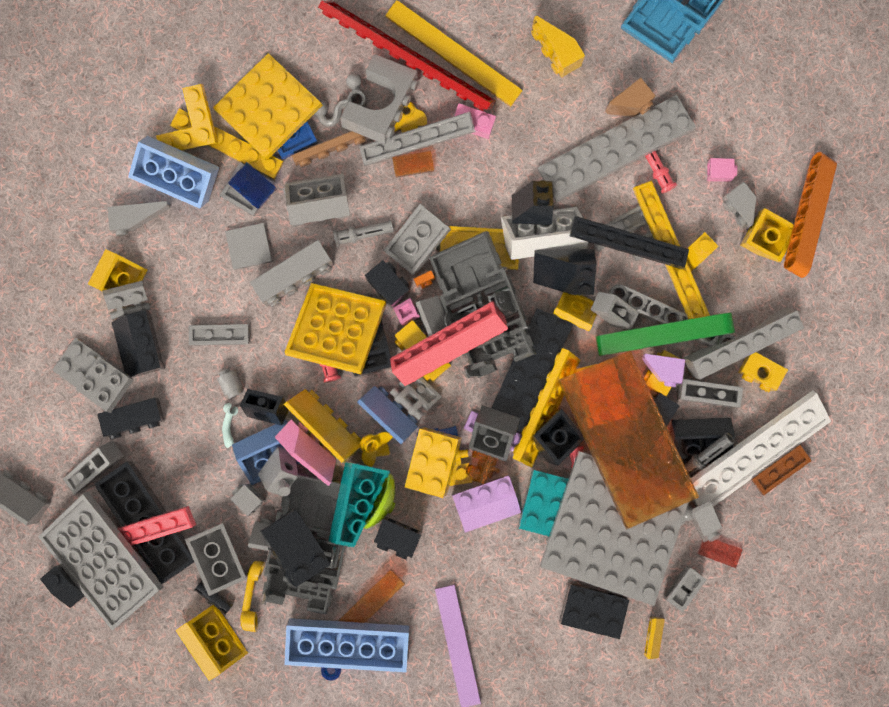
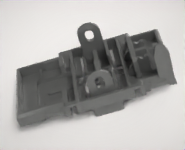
M488 231L429 257L437 277V283L443 292L439 297L446 312L444 316L446 327L485 306L482 302L481 292L485 291L486 295L493 293V295L488 297L489 303L493 301L505 318H507L508 329L462 354V356L467 355L469 359V365L464 366V371L468 378H480L497 371L494 360L508 354H514L515 362L537 354L535 348H533L534 344L531 336L528 333L530 326L525 322L527 318L510 275L506 274V271H508L507 267L500 265L502 264ZM507 286L509 287V288L504 289V290H502V291H497V290H500V289H502V288H504V287H507ZM477 294V304L469 305L461 310L456 311L455 313L451 312L456 308H459L465 304L475 301L473 296Z
M298 473L297 479L290 487L289 495L282 496V511L277 510L275 521L296 509L311 533L316 531L318 537L329 539L341 481L332 480L328 486L316 476ZM317 539L316 541L330 563L326 568L333 569L338 564L337 571L323 569L297 587L287 581L276 559L270 558L271 550H269L264 576H267V582H264L262 604L266 605L268 602L283 605L285 595L308 599L307 611L327 615L328 607H331L333 597L331 594L332 589H337L345 546L342 545L341 549V545L328 542L329 540Z

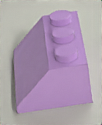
M509 475L452 495L465 532L521 513Z

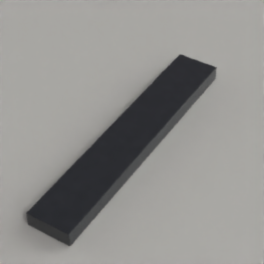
M575 216L569 235L573 238L679 269L685 268L689 252L687 248Z

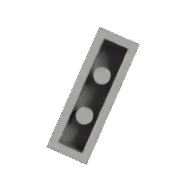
M683 379L682 384H679L677 400L740 408L743 387Z

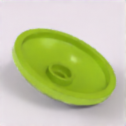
M390 473L384 480L380 494L377 495L373 504L374 507L365 521L364 529L371 528L381 522L387 513L390 514L395 507L393 502L396 493L395 480Z

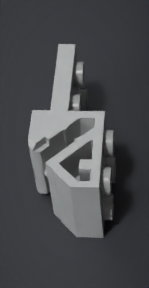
M74 338L53 368L55 373L75 386L78 392L109 413L112 412L133 382V379L123 372L121 368L77 338Z

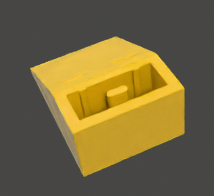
M535 16L531 34L535 41L539 40L543 46L541 51L546 58L549 57L552 61L551 67L554 73H559L562 78L581 67L585 55L577 41L542 18Z

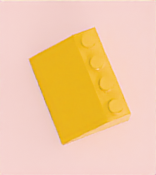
M304 389L288 400L284 405L341 463L347 462L360 449V441L362 439L355 432L351 434L346 429L348 425L341 418L337 420L332 415L334 411L327 404L323 406L318 401L320 397L313 390L309 392L307 389Z

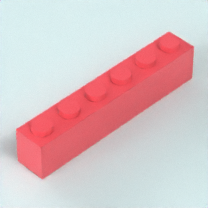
M492 301L390 358L392 372L404 386L415 382L422 376L433 372L440 366L449 363L460 355L508 329L506 318Z

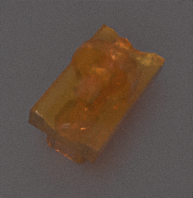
M473 450L472 457L479 459L477 466L469 464L465 474L471 477L472 481L485 484L486 478L491 479L493 472H500V469L496 468L498 460Z

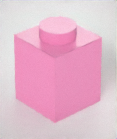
M710 158L707 162V181L731 182L734 176H737V165H734V159Z

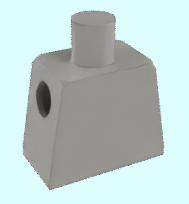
M281 447L276 448L258 473L268 492L280 496L289 495L290 487L298 476L296 459L286 449Z

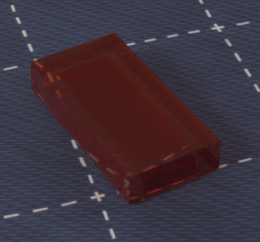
M702 540L698 554L736 568L743 549L719 540L712 542L709 540L703 542Z

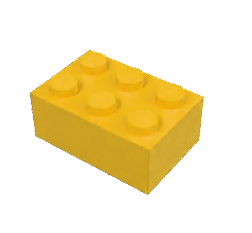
M426 427L420 428L405 487L441 498L447 496L462 437Z

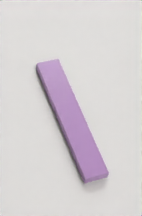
M455 585L436 588L435 592L461 707H469L481 704Z

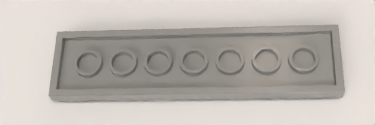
M675 95L652 107L643 115L639 114L538 167V170L544 181H552L553 197L557 203L696 130V126L678 96Z

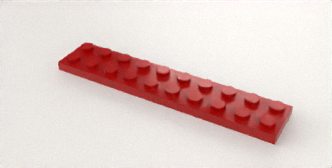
M321 0L318 8L323 10V15L330 19L334 17L340 20L339 24L341 26L356 30L355 34L363 39H371L374 46L379 49L385 48L389 50V55L398 60L400 58L407 61V66L414 70L417 68L422 70L423 75L428 79H437L440 81V86L447 90H450V88L457 92L456 95L463 100L469 99L473 101V106L479 110H488L495 104V99L332 0Z

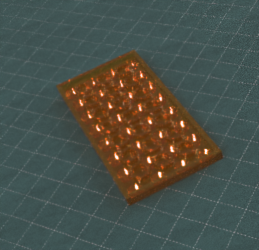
M631 350L558 381L626 530L699 498Z

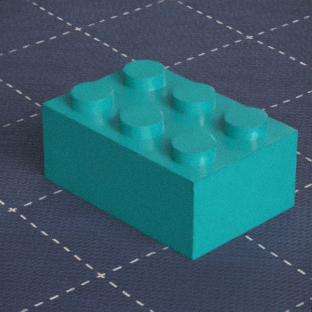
M532 470L518 528L550 536L568 479Z

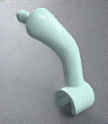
M226 403L223 407L226 414L223 421L222 434L226 448L234 444L230 429L232 416H235L239 411L236 406L230 411L232 406L230 403Z

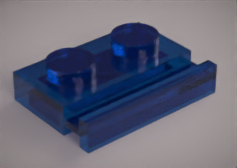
M248 162L228 182L234 190L257 210L277 190L271 182Z

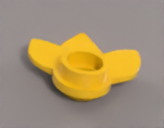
M410 102L407 107L404 106V108H409L410 112L408 114L403 113L400 122H396L394 126V132L401 129L403 133L416 129L418 126L427 125L425 113L416 109L415 105Z
M380 432L376 435L368 434L360 441V449L363 451L361 459L365 465L373 467L376 457L390 454L387 442L393 436L389 432Z

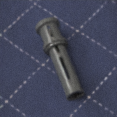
M725 433L700 454H693L692 459L685 464L679 465L681 473L687 479L692 478L700 469L706 468L709 461L734 444L733 437L729 433Z

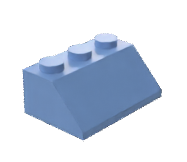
M374 386L357 403L400 444H403L418 428L416 425L418 421L410 414L406 416L401 411L403 407L395 400L391 402L387 398L389 393L384 388Z
M284 420L282 426L275 424L232 444L236 461L251 485L261 481L258 473L276 448H284L275 436L288 423L287 420Z

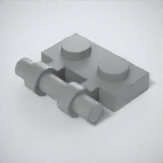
M142 281L103 290L108 310L117 309L110 312L111 319L121 318L143 310H151L149 302L140 303L147 300ZM134 304V306L123 308V306Z
M422 377L406 386L400 381L398 385L404 390L400 392L395 387L390 392L395 397L394 400L398 404L401 403L408 410L407 413L411 416L413 415L418 420L424 415L419 410L420 407L428 411L442 397ZM408 394L416 401L414 405L406 398Z

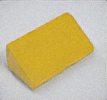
M651 616L649 619L644 656L647 659L659 658L664 618Z

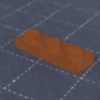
M798 445L752 478L751 481L764 496L812 460L802 446Z

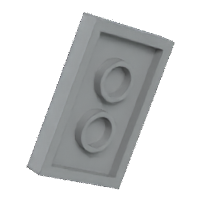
M420 204L383 251L415 276L450 232L451 228Z

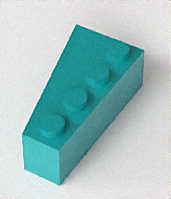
M345 462L328 542L355 547L366 524L365 521L369 513H371L377 495L380 494L384 480L388 477L390 471Z

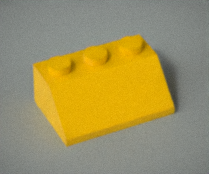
M214 605L175 630L209 681L248 654L221 611Z

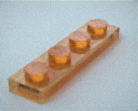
M390 569L337 621L365 623L405 585V582Z

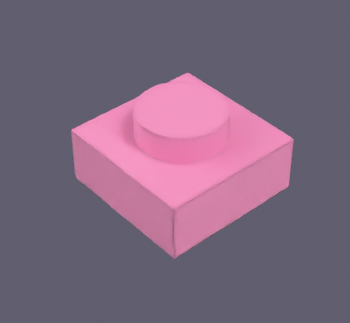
M410 298L393 308L400 324L403 326L420 317L413 300Z

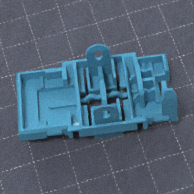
M638 0L633 6L632 12L621 25V29L673 64L686 44L689 45L695 37V33L698 35L701 33L702 28L707 25L724 0H690L685 6L681 4L683 0Z

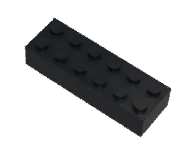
M538 308L534 312L529 323L530 329H528L534 344L533 348H535L537 354L515 362L513 359L491 407L497 411L520 418L517 429L520 433L528 425L530 413L539 401L538 395L547 383V375L553 370L556 355L561 352L573 327V324Z
M133 461L125 462L94 484L121 526L167 513ZM180 531L135 545L161 584L168 582L195 563L185 538Z

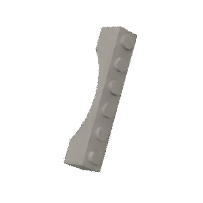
M786 307L770 315L752 330L734 339L700 349L684 357L690 375L700 380L804 329L798 310Z

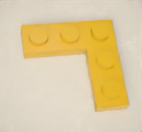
M199 84L182 88L192 128L156 135V139L179 150L217 143L204 85Z

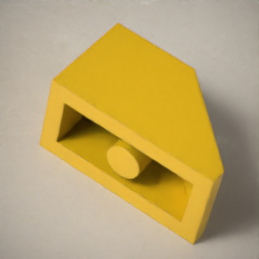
M706 232L687 248L689 249L687 263L691 271L719 247Z

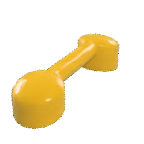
M254 561L247 573V583L240 615V624L245 631L257 632L258 629L257 612L250 611L254 583L259 581L265 567V562Z

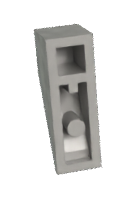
M167 201L107 207L109 231L116 233V236L128 235V232L135 231L170 209V204Z
M110 441L93 451L63 480L75 495L113 467L124 455L115 443Z

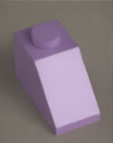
M651 354L642 355L644 363L659 382H664V386L676 387V384H682L685 359Z

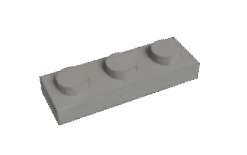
M249 324L189 325L190 346L249 344Z

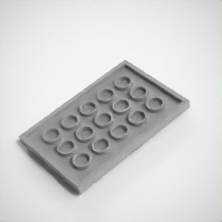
M88 491L82 494L38 536L112 631L163 588V585Z

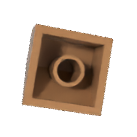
M640 78L609 102L606 113L635 117L639 114L643 115L651 109L650 107L654 104L653 100L656 96Z

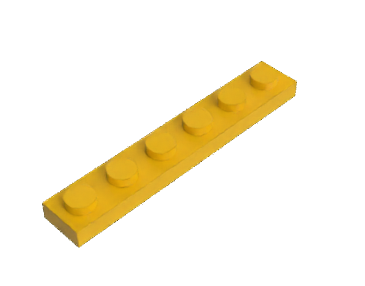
M179 108L170 126L176 130L192 128L189 113ZM214 126L218 142L208 144V146L275 180L284 163L283 161L274 156L266 160L250 144Z

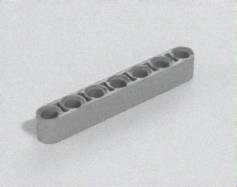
M615 285L609 291V294H613L614 290H621L623 293L622 300L639 312L638 315L660 325L669 323V314L676 316V322L688 320L685 313L624 285ZM632 298H638L641 301L640 307L637 308L632 305ZM651 306L658 308L659 313L657 316L650 313L649 309ZM731 334L713 336L711 341L705 338L696 339L695 341L711 347L721 344L723 339L731 340L735 337Z

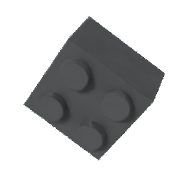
M482 405L475 420L469 449L507 462L514 444L520 418Z

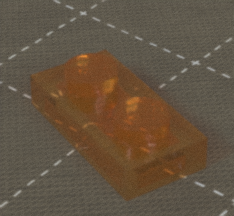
M431 151L392 157L396 178L434 172Z

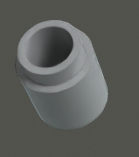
M228 368L218 373L220 377L217 378V381L225 396L227 395L231 399L243 393V386L235 370L230 371Z

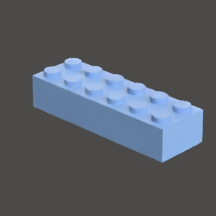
M289 618L286 625L284 665L406 672L409 626Z

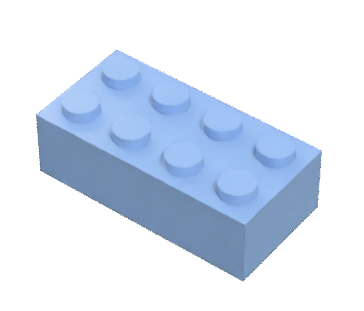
M146 136L137 144L128 177L197 208H202L209 202L219 167Z

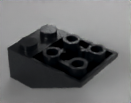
M382 318L362 374L353 373L355 378L391 369V354Z

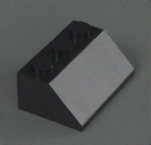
M143 310L125 315L111 322L126 374L134 378L165 369L149 311Z
M731 418L671 420V465L685 464L692 459L693 454H700L725 433H729L735 439ZM734 444L730 445L707 464L713 463L733 448Z

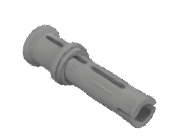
M391 220L360 228L351 226L346 230H333L336 247L350 242L355 244L359 239L394 233Z

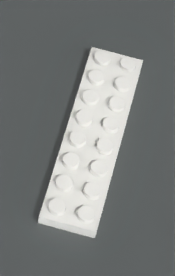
M812 390L686 481L684 485L690 493L692 492L691 497L697 507L708 501H711L714 507L830 423L831 420L818 394Z

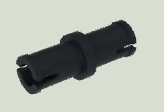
M202 580L194 589V591L208 601L209 605L213 604L225 615L233 606V604L219 594L220 592L209 596Z

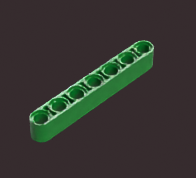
M732 312L595 337L598 354L603 356L735 333Z

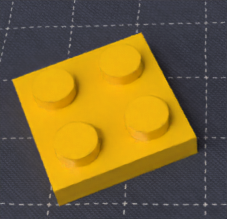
M565 292L562 293L553 313L561 319L567 320L587 331H590L597 315L591 310L594 301L583 295H571Z

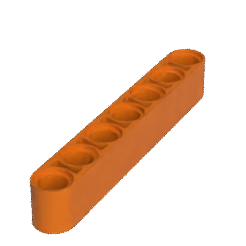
M817 152L810 161L784 261V268L800 278L806 277L811 270L837 167V162L822 152Z

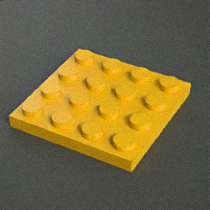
M268 53L213 109L258 153L268 160L323 105Z
M311 283L286 346L285 355L362 374L386 307V301Z

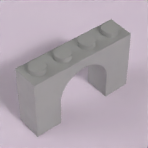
M374 54L366 69L367 80L388 88L395 98L389 106L380 110L367 109L349 101L341 116V124L345 129L385 144L388 138H392L395 131L394 126L396 122H400L403 116L402 110L404 106L407 107L409 105L411 93L413 90L416 91L419 80L417 79L416 70Z

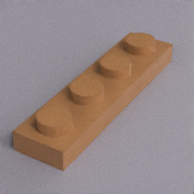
M351 131L292 155L296 166L304 167L311 164L313 159L318 158L321 160L330 156V152L335 150L342 152L348 148V145L353 143L359 145L365 142L367 137Z

